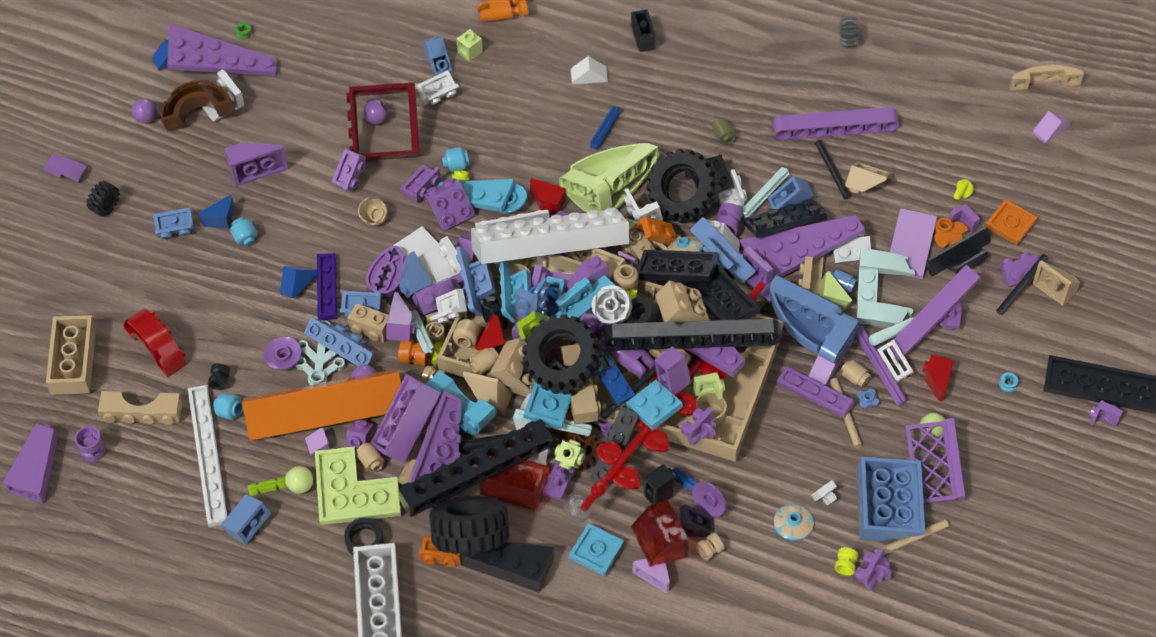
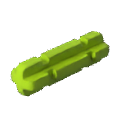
M278 477V480L273 478L261 481L257 485L256 483L249 484V494L254 496L258 495V492L262 494L277 490V488H286V477Z

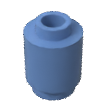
M838 269L835 272L831 271V274L845 292L851 294L856 287L857 279Z

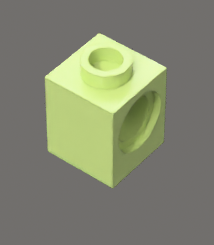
M469 29L457 38L458 53L469 62L483 53L482 39Z

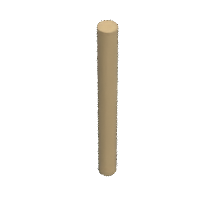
M831 379L830 383L833 390L843 394L838 379ZM849 411L844 421L854 448H859L862 444Z
M945 519L925 528V535L901 538L879 549H883V555H886L949 527V524Z

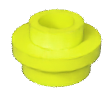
M454 170V174L451 176L458 181L470 180L469 172L464 170Z

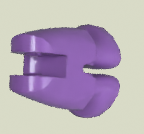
M604 336L599 341L601 350L613 353L612 358L639 377L646 374L645 368L650 370L655 366L654 360L646 350L613 351L605 347Z

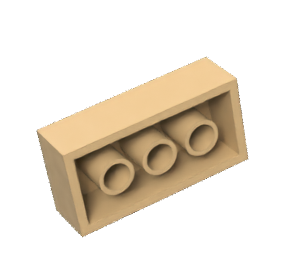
M92 315L53 317L46 384L51 395L90 393L96 326Z

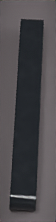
M776 319L609 324L604 328L605 347L613 351L669 349L671 347L677 349L771 346L779 344L782 340L780 322Z

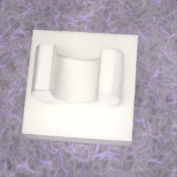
M831 480L811 496L815 502L822 498L823 502L828 506L837 499L835 494L831 492L837 486Z

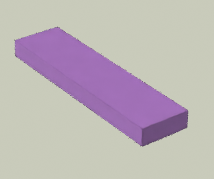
M786 366L777 379L778 385L843 418L846 417L854 405L853 399Z

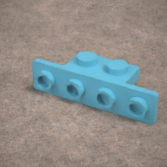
M501 261L499 267L501 274V312L505 318L514 323L516 322V292L519 288L526 291L531 289V276L527 269L514 274L508 261Z
M605 275L592 285L586 277L583 278L581 281L576 282L566 293L561 294L555 301L559 309L555 316L560 318L561 314H567L569 318L575 316L580 319L583 313H587L592 309L593 297L601 291V288L615 285Z

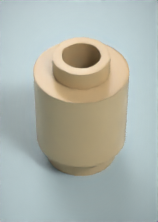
M492 347L485 348L470 358L471 363H469V366L474 373L481 375L494 366L498 354Z
M854 360L845 362L841 368V371H843L842 376L855 386L863 388L871 378L868 370Z
M370 443L362 444L357 449L358 459L368 472H378L383 467L384 458L374 445H370Z

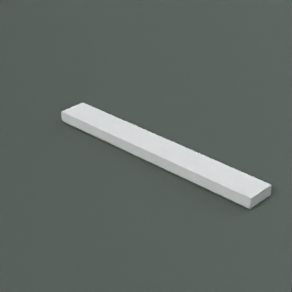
M203 385L188 388L207 523L208 527L221 525L228 515L208 386Z

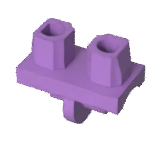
M964 297L940 321V326H943V329L951 331L954 328L959 329Z
M710 407L706 410L697 408L692 415L695 422L692 424L685 421L680 427L682 434L688 437V442L692 446L700 438H714L716 436L714 428L717 425L712 415L714 410Z
M557 461L543 489V494L551 499L560 501L572 479L575 468L566 469L559 466L560 462Z
M878 548L876 553L867 551L863 559L864 564L868 565L867 569L858 567L855 571L856 580L864 583L866 589L871 591L877 581L881 582L883 578L890 579L892 576V572L889 569L890 564L883 555V549Z

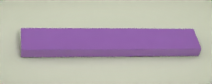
M965 265L893 339L904 357L981 280V277L969 266ZM891 346L890 349L893 352L894 356L899 362H901L902 360L900 356L896 352L895 348Z

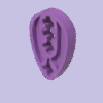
M393 245L384 250L374 260L366 274V284L370 292L381 293V298L390 297L400 289L398 281L404 263V256L400 247ZM395 252H397L398 256H394V258H392L391 254L394 255ZM390 268L391 272H387L386 274L388 280H384V288H381L379 291L377 287H381L382 285L381 278H385L384 271H387Z

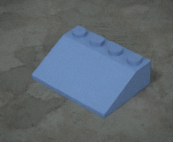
M861 457L856 468L859 540L885 541L925 535L921 461Z

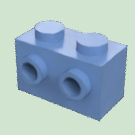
M246 494L221 526L230 537L247 544L271 512L263 502Z

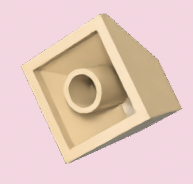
M856 162L851 165L845 187H848L849 191L859 194L884 182L892 176V173Z
M1042 260L1038 264L1033 285L1062 306L1077 293L1080 281L1075 276Z
M464 371L463 376L477 400L481 398L495 407L496 415H505L512 393L501 381Z

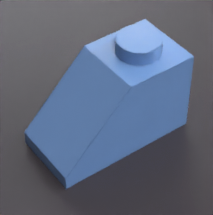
M793 176L771 194L768 200L772 209H780L788 204L802 203L803 200L810 199L814 194L806 180Z
M414 251L405 258L398 281L400 290L407 299L414 296L415 292L432 285Z

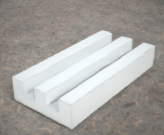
M894 340L877 349L897 383L901 379L907 378L909 374L912 375L914 373ZM891 346L895 348L904 365L908 369L907 371L904 372V370L902 369L901 365L899 364L898 360L896 359V357L890 349ZM887 350L900 371V375L896 374L883 351Z

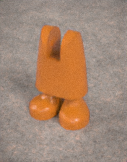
M487 0L477 4L480 20L484 22L510 19L514 15H529L526 0Z

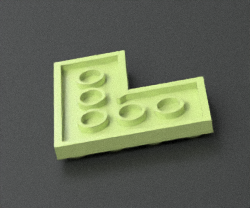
M355 447L315 451L320 525L352 522L358 518L378 519L401 516L397 477L358 481Z

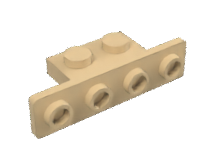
M824 255L813 260V257L805 256L804 264L800 263L799 275H803V277L799 279L798 286L819 296Z

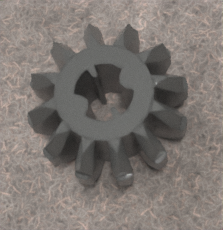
M851 17L842 18L839 22L841 45L843 47L857 46L859 43L858 20Z

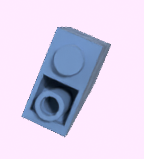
M436 36L423 40L422 45L434 75L437 76L443 72L452 71L443 38Z

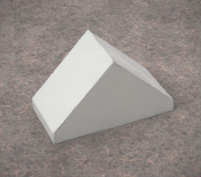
M587 56L571 68L572 84L607 82L606 66Z

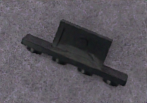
M982 227L927 259L929 275L934 276L946 268L958 274L965 265L971 268L987 259V251L981 248L990 243L988 228Z
M621 407L614 424L607 433L608 438L606 442L617 443L623 453L637 423L639 414ZM598 458L590 478L598 481L605 476L613 465H607Z

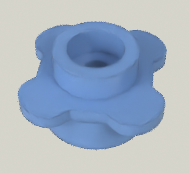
M874 389L864 392L858 391L857 397L860 399L859 403L862 408L869 409L879 404Z

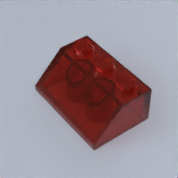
M525 460L481 482L479 495L491 496V498H498L509 504L537 511L544 495L543 489L547 483L551 467Z
M669 501L649 505L631 525V530L649 567L689 557L688 538Z

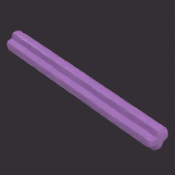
M858 326L856 338L896 405L905 404L906 397L876 347L870 344L869 336L864 327Z

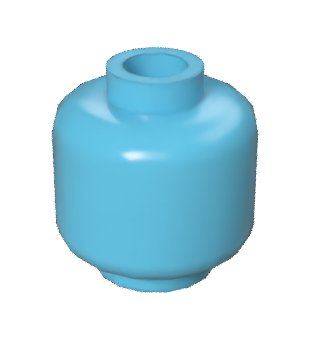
M462 147L448 149L445 151V157H442L444 168L448 167L450 172L465 170L467 165L470 164L467 150H464Z
M245 217L235 220L230 228V232L238 245L249 246L255 242L254 239L258 235L253 222L250 219H245Z
M230 393L220 394L214 401L216 415L228 420L237 419L243 413L242 399Z

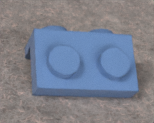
M191 208L153 214L155 233L157 237L161 236V239L170 238L172 234L177 233L179 235H188L190 231H194Z
M343 291L340 313L345 315V318H348L355 304H360L380 312L381 293Z

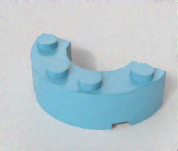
M441 371L436 373L426 383L441 393L445 391L461 399L459 430L463 434L466 432L478 434L496 415L495 407L481 398L474 403L459 390L453 379Z

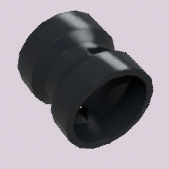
M213 364L210 369L211 376L208 378L207 384L212 389L224 390L227 387V377H229L230 368L224 364Z

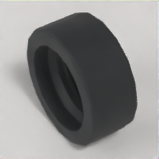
M358 518L348 524L344 532V540L347 550L353 556V547L359 546L353 544L352 536L359 530L369 529L375 532L376 540L371 545L383 544V531L375 520Z

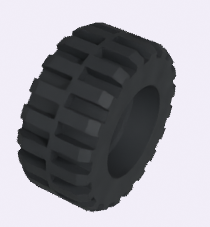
M676 149V153L669 151L666 153L667 156L665 158L661 156L657 159L659 163L657 165L653 164L651 167L653 172L647 176V180L650 183L646 184V190L649 192L648 198L652 203L657 201L661 214L669 220L678 221L679 223H686V221L696 222L697 217L701 219L706 216L704 213L707 210L711 212L714 209L712 207L713 202L717 204L719 199L717 194H720L721 187L718 185L720 177L717 175L715 167L700 153H695L689 149L686 151ZM683 171L695 172L699 177V186L696 193L686 201H673L668 193L669 184L673 177Z
M561 314L560 318H557L555 315L549 316L550 320L548 321L544 319L539 321L540 325L538 327L533 326L530 330L532 335L526 336L525 342L527 345L523 346L522 351L525 355L523 361L533 380L542 389L550 390L554 394H559V391H562L564 395L570 394V390L574 389L576 393L581 390L580 386L585 385L587 387L590 384L589 379L591 377L595 379L598 374L596 369L601 367L600 358L602 357L600 343L588 324L580 321L578 317L571 316L569 318L567 314ZM563 339L576 341L580 346V354L572 366L563 370H554L546 365L545 355L553 343Z
M476 495L448 499L443 503H438L436 507L434 506L429 514L432 544L438 550H442L445 553L467 555L469 553L477 554L483 551H491V549H496L503 545L510 535L507 507L503 501L498 498H491V496L483 497Z

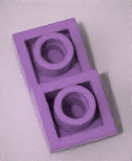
M51 155L43 170L58 178L64 175L78 182L87 166L69 158Z

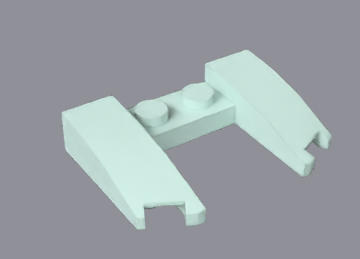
M861 248L856 320L860 321L859 324L890 327L902 322L907 314L909 316L913 314L912 308L877 302L878 273L904 276L915 275L914 269H909L906 262L908 261L907 256Z

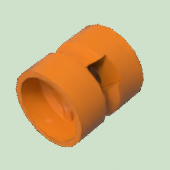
M412 339L410 341H401L398 352L399 363L410 365L413 362L415 366H427L430 352L424 353L419 341L417 343Z

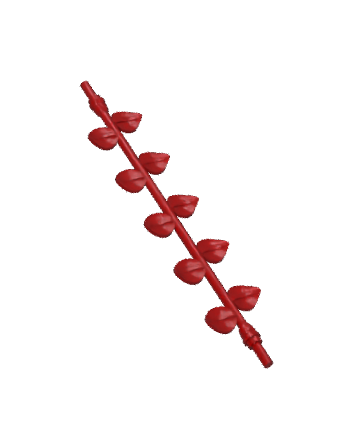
M760 281L751 293L747 295L756 302V298L765 288V284ZM685 350V351H686L687 353H689L690 355L697 357L696 355L692 354L691 352ZM698 358L689 369L690 381L699 369L702 375L717 373L720 380L726 379L725 372L701 358ZM655 375L654 381L657 380L659 382L658 376ZM682 389L674 395L683 404V407L677 413L692 416L693 412L698 408L696 399L688 393L680 394L683 391ZM638 418L635 427L642 429L623 453L620 446L615 442H606L597 446L596 454L603 463L613 466L604 477L592 485L590 494L581 504L580 509L586 512L597 498L605 494L612 479L618 487L631 490L639 489L640 481L637 471L633 467L622 466L642 441L644 447L651 451L668 452L669 442L666 433L659 429H650Z

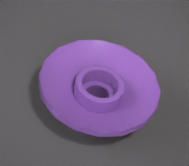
M279 337L267 344L263 356L265 363L270 368L286 370L298 363L302 350L300 344L295 339Z
M706 481L695 484L692 494L698 508L711 517H720L724 514L726 503L718 488Z

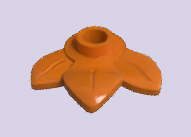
M941 218L935 224L936 234L934 239L936 244L943 249L947 245L951 246L962 240V234L966 233L969 229L962 222H952L948 218Z

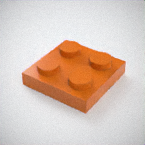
M1005 199L986 222L985 227L1017 246L1035 224L1037 216Z

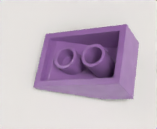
M239 143L224 148L229 170L236 187L288 170L283 145Z

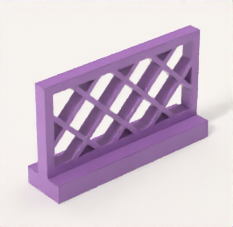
M954 418L946 419V421L907 425L906 434L910 460H918L913 454L918 447L927 452V455L921 461V466L929 471L930 474L924 481L922 480V487H927L933 493L929 498L923 499V504L953 500L964 501L965 491ZM942 426L943 434L939 439L930 434L934 427ZM919 429L924 433L919 442L911 437L910 430ZM927 436L936 442L930 451L921 445ZM938 444L946 449L942 459L932 453ZM930 455L939 461L933 470L923 464ZM941 464L949 470L944 479L935 473ZM932 475L942 481L936 489H933L926 483ZM945 483L951 488L952 495L943 496L938 490Z

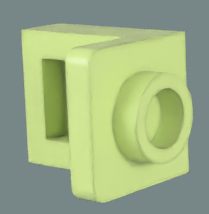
M717 373L694 377V393L696 396L715 392L717 399H722L725 384L723 380L719 379Z

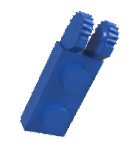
M606 353L603 357L609 368L603 370L601 365L596 371L618 407L633 398L635 394L617 365H614L610 355Z

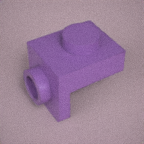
M966 204L954 208L950 213V220L952 222L961 221L968 227L971 233L978 229L980 218Z
M1101 400L1098 407L1094 405L1089 414L1092 417L1090 424L1094 425L1097 418L1117 426L1123 411L1117 406Z
M354 420L347 429L346 447H355V450H357L362 444L366 443V439L373 430V423L366 422L365 420Z

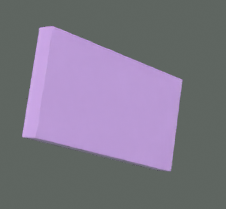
M900 208L890 252L908 257L906 262L909 269H914L915 271L914 276L908 277L923 279L937 216Z

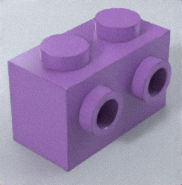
M671 347L657 357L654 362L659 383L673 395H676L691 383L690 371L687 367L686 355L682 351H677Z

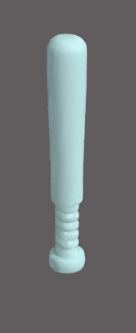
M909 318L870 335V344L876 346L897 336L914 318Z

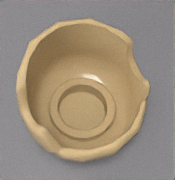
M365 198L359 204L358 215L367 225H381L388 216L387 205L378 198Z

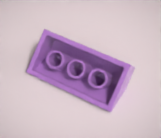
M406 374L370 445H374L384 455L405 463L406 459L411 455L414 443L420 438L424 424L430 418V412L438 403L441 392Z

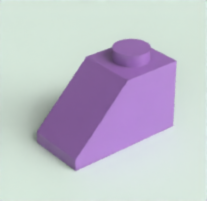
M598 255L582 262L567 283V288L570 290L576 282L581 281L585 277L590 281L591 285L603 275L609 279L607 265Z

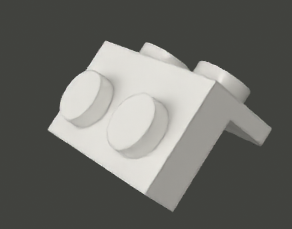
M446 71L416 85V88L425 105L430 103L435 105L441 101V98L445 96L450 98L457 94L456 91L459 85L458 83L455 84L449 71Z
M733 169L730 175L735 186L732 189L717 194L720 206L724 203H733L742 209L744 201L747 200L745 190L741 188L740 176L736 175L735 169Z
M864 234L832 250L834 263L859 260L861 248L871 249L870 236L864 237Z
M455 289L437 297L438 314L430 317V320L438 321L439 324L447 323L449 319L459 318L460 314L466 312V298L463 289Z

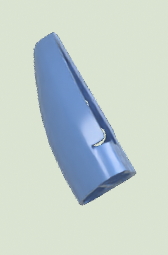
M777 275L770 284L769 295L778 319L784 323L785 329L806 349L834 364L837 363L852 345L860 321L844 313L840 316L842 311L836 304Z

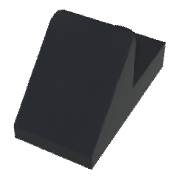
M686 504L680 507V525L682 526L683 537H707L714 533L713 517Z

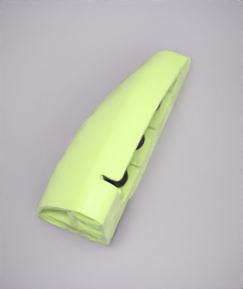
M641 143L597 152L572 164L570 171L559 178V184L565 188V193L585 212L590 210L603 211L606 208L618 209L625 202L623 198L626 196L624 189L628 188L632 195L651 172L652 165L656 164L659 157L658 146Z

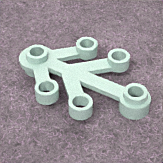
M321 320L323 323L327 324L328 326L330 325V323H329L328 321H326V320ZM300 340L298 342L300 346H306L301 348L302 353H305L315 363L314 370L307 364L306 359L301 357L295 365L298 370H303L308 375L309 385L326 383L329 375L336 370L342 371L345 368L344 359L336 358L333 364L323 370V365L335 357L337 353L332 350L325 353L326 347L318 342L316 354L308 346L307 341Z

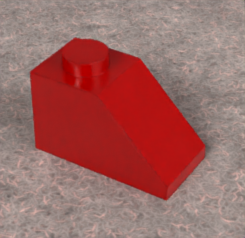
M530 178V192L539 209L548 210L549 214L555 215L560 211L566 199L565 188Z
M931 354L929 361L925 360L922 372H926L924 380L936 398L943 402L954 360Z

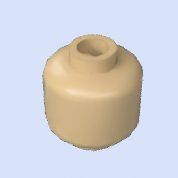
M628 264L618 266L613 273L614 285L628 291L636 289L638 285V271L636 268Z
M461 320L457 323L453 333L454 342L461 348L474 347L481 333L480 327L472 320Z

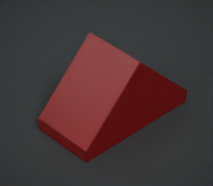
M495 314L492 315L474 346L478 351L505 344L499 318Z

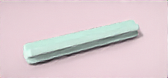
M781 167L742 208V219L753 214L789 176L787 168Z
M410 310L412 322L416 323L415 334L423 352L432 353L434 346L417 310Z
M518 408L515 410L514 420L526 423L532 421L523 418L525 410ZM565 419L562 429L558 430L589 436L592 426L585 423L574 424V421ZM545 425L546 427H549V428L558 429V428H555V427H552V426H549V425Z

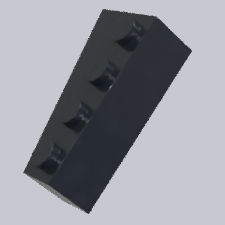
M505 542L500 547L491 549V551H483L477 554H462L463 567L539 593L554 560V547Z

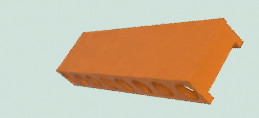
M397 369L243 398L242 406L249 440L384 415L401 385L399 372Z

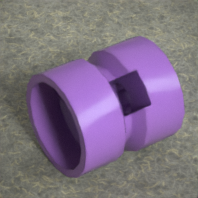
M733 203L721 204L716 221L725 223L736 236L743 211L738 205Z
M86 426L76 432L75 443L82 459L88 462L100 460L106 452V447L99 430L92 426Z

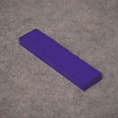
M336 253L317 254L318 320L337 319Z

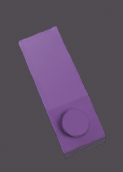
M394 293L387 320L386 339L410 341L411 334H415L416 323L412 322V313L399 293Z

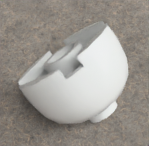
M609 285L601 288V291L593 297V314L604 324H622L631 314V298L619 286Z

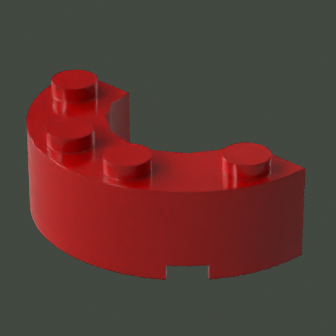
M143 308L123 321V327L134 341L139 339L144 344L156 365L168 378L187 365L184 359L186 354L171 337L170 334L172 332L166 324H161V320L156 312L151 313Z

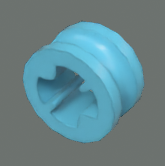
M1004 373L1001 376L999 386L1005 392H1012L1017 387L1018 378L1013 373ZM1005 381H1012V385H1010V383L1006 384Z

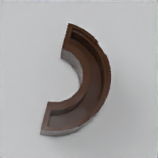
M194 80L180 85L170 93L171 96L167 101H164L161 109V122L168 132L185 127L187 115L198 107L207 106L213 108L219 117L236 113V108L223 87L208 80Z

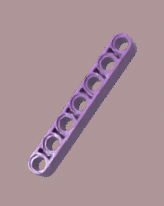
M885 107L778 116L773 119L775 137L778 140L890 132L899 127L896 109Z

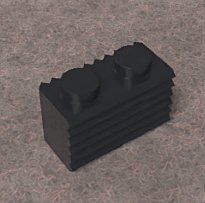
M648 10L631 12V28L638 50L642 52L655 49L656 34Z
M664 464L644 477L643 495L654 508L664 504V502H667V499L670 500V497H673L675 488L674 478H676V475L671 468H667Z

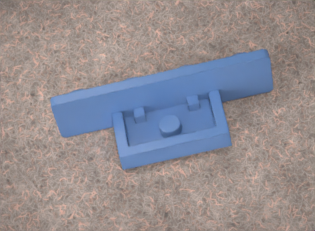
M704 217L690 229L705 245L702 249L705 252H718L719 260L717 264L723 270L727 268L742 284L755 273V269Z
M458 246L456 247L458 254L456 259L460 264V275L465 283L463 288L469 300L467 305L472 313L474 312L480 317L483 315L480 300L496 292L489 263L481 264L480 261L471 264L469 254L462 247Z
M542 278L534 290V294L522 288H519L516 292V314L523 319L533 311L543 315L546 314V303L548 297H546L548 291L546 278Z
M315 317L310 318L304 332L305 335L357 366L370 365L374 353L366 348L368 342L363 340L360 334L348 331L347 327L340 323L328 326Z

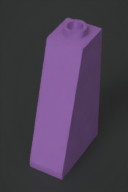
M35 424L3 481V485L8 493L38 503H44L58 441L57 435L51 426Z

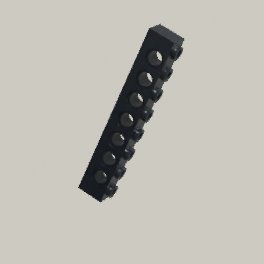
M541 419L535 422L531 421L523 428L512 430L506 436L494 439L490 444L478 447L472 453L460 456L448 465H441L430 474H423L419 479L403 484L398 489L399 500L411 518L551 448L553 437ZM490 456H495V457H497V458L491 459V458H489V457H490Z

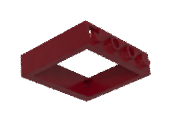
M415 82L349 87V93H346L347 104L350 103L347 117L348 121H351L352 127L348 128L349 139H352L353 146H349L350 150L360 154L356 96L408 93L412 150L362 153L361 155L366 157L365 161L420 157Z

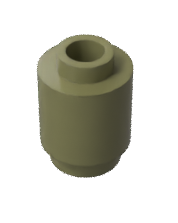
M723 117L714 120L712 130L721 144L732 143L736 133L729 121Z

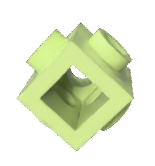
M570 439L569 442L562 440V443L558 444L555 450V460L560 462L559 466L569 470L571 467L579 469V466L584 462L586 452L580 448V443Z

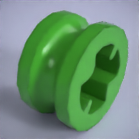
M247 23L237 24L235 26L236 37L241 40L249 38L251 36L250 25Z

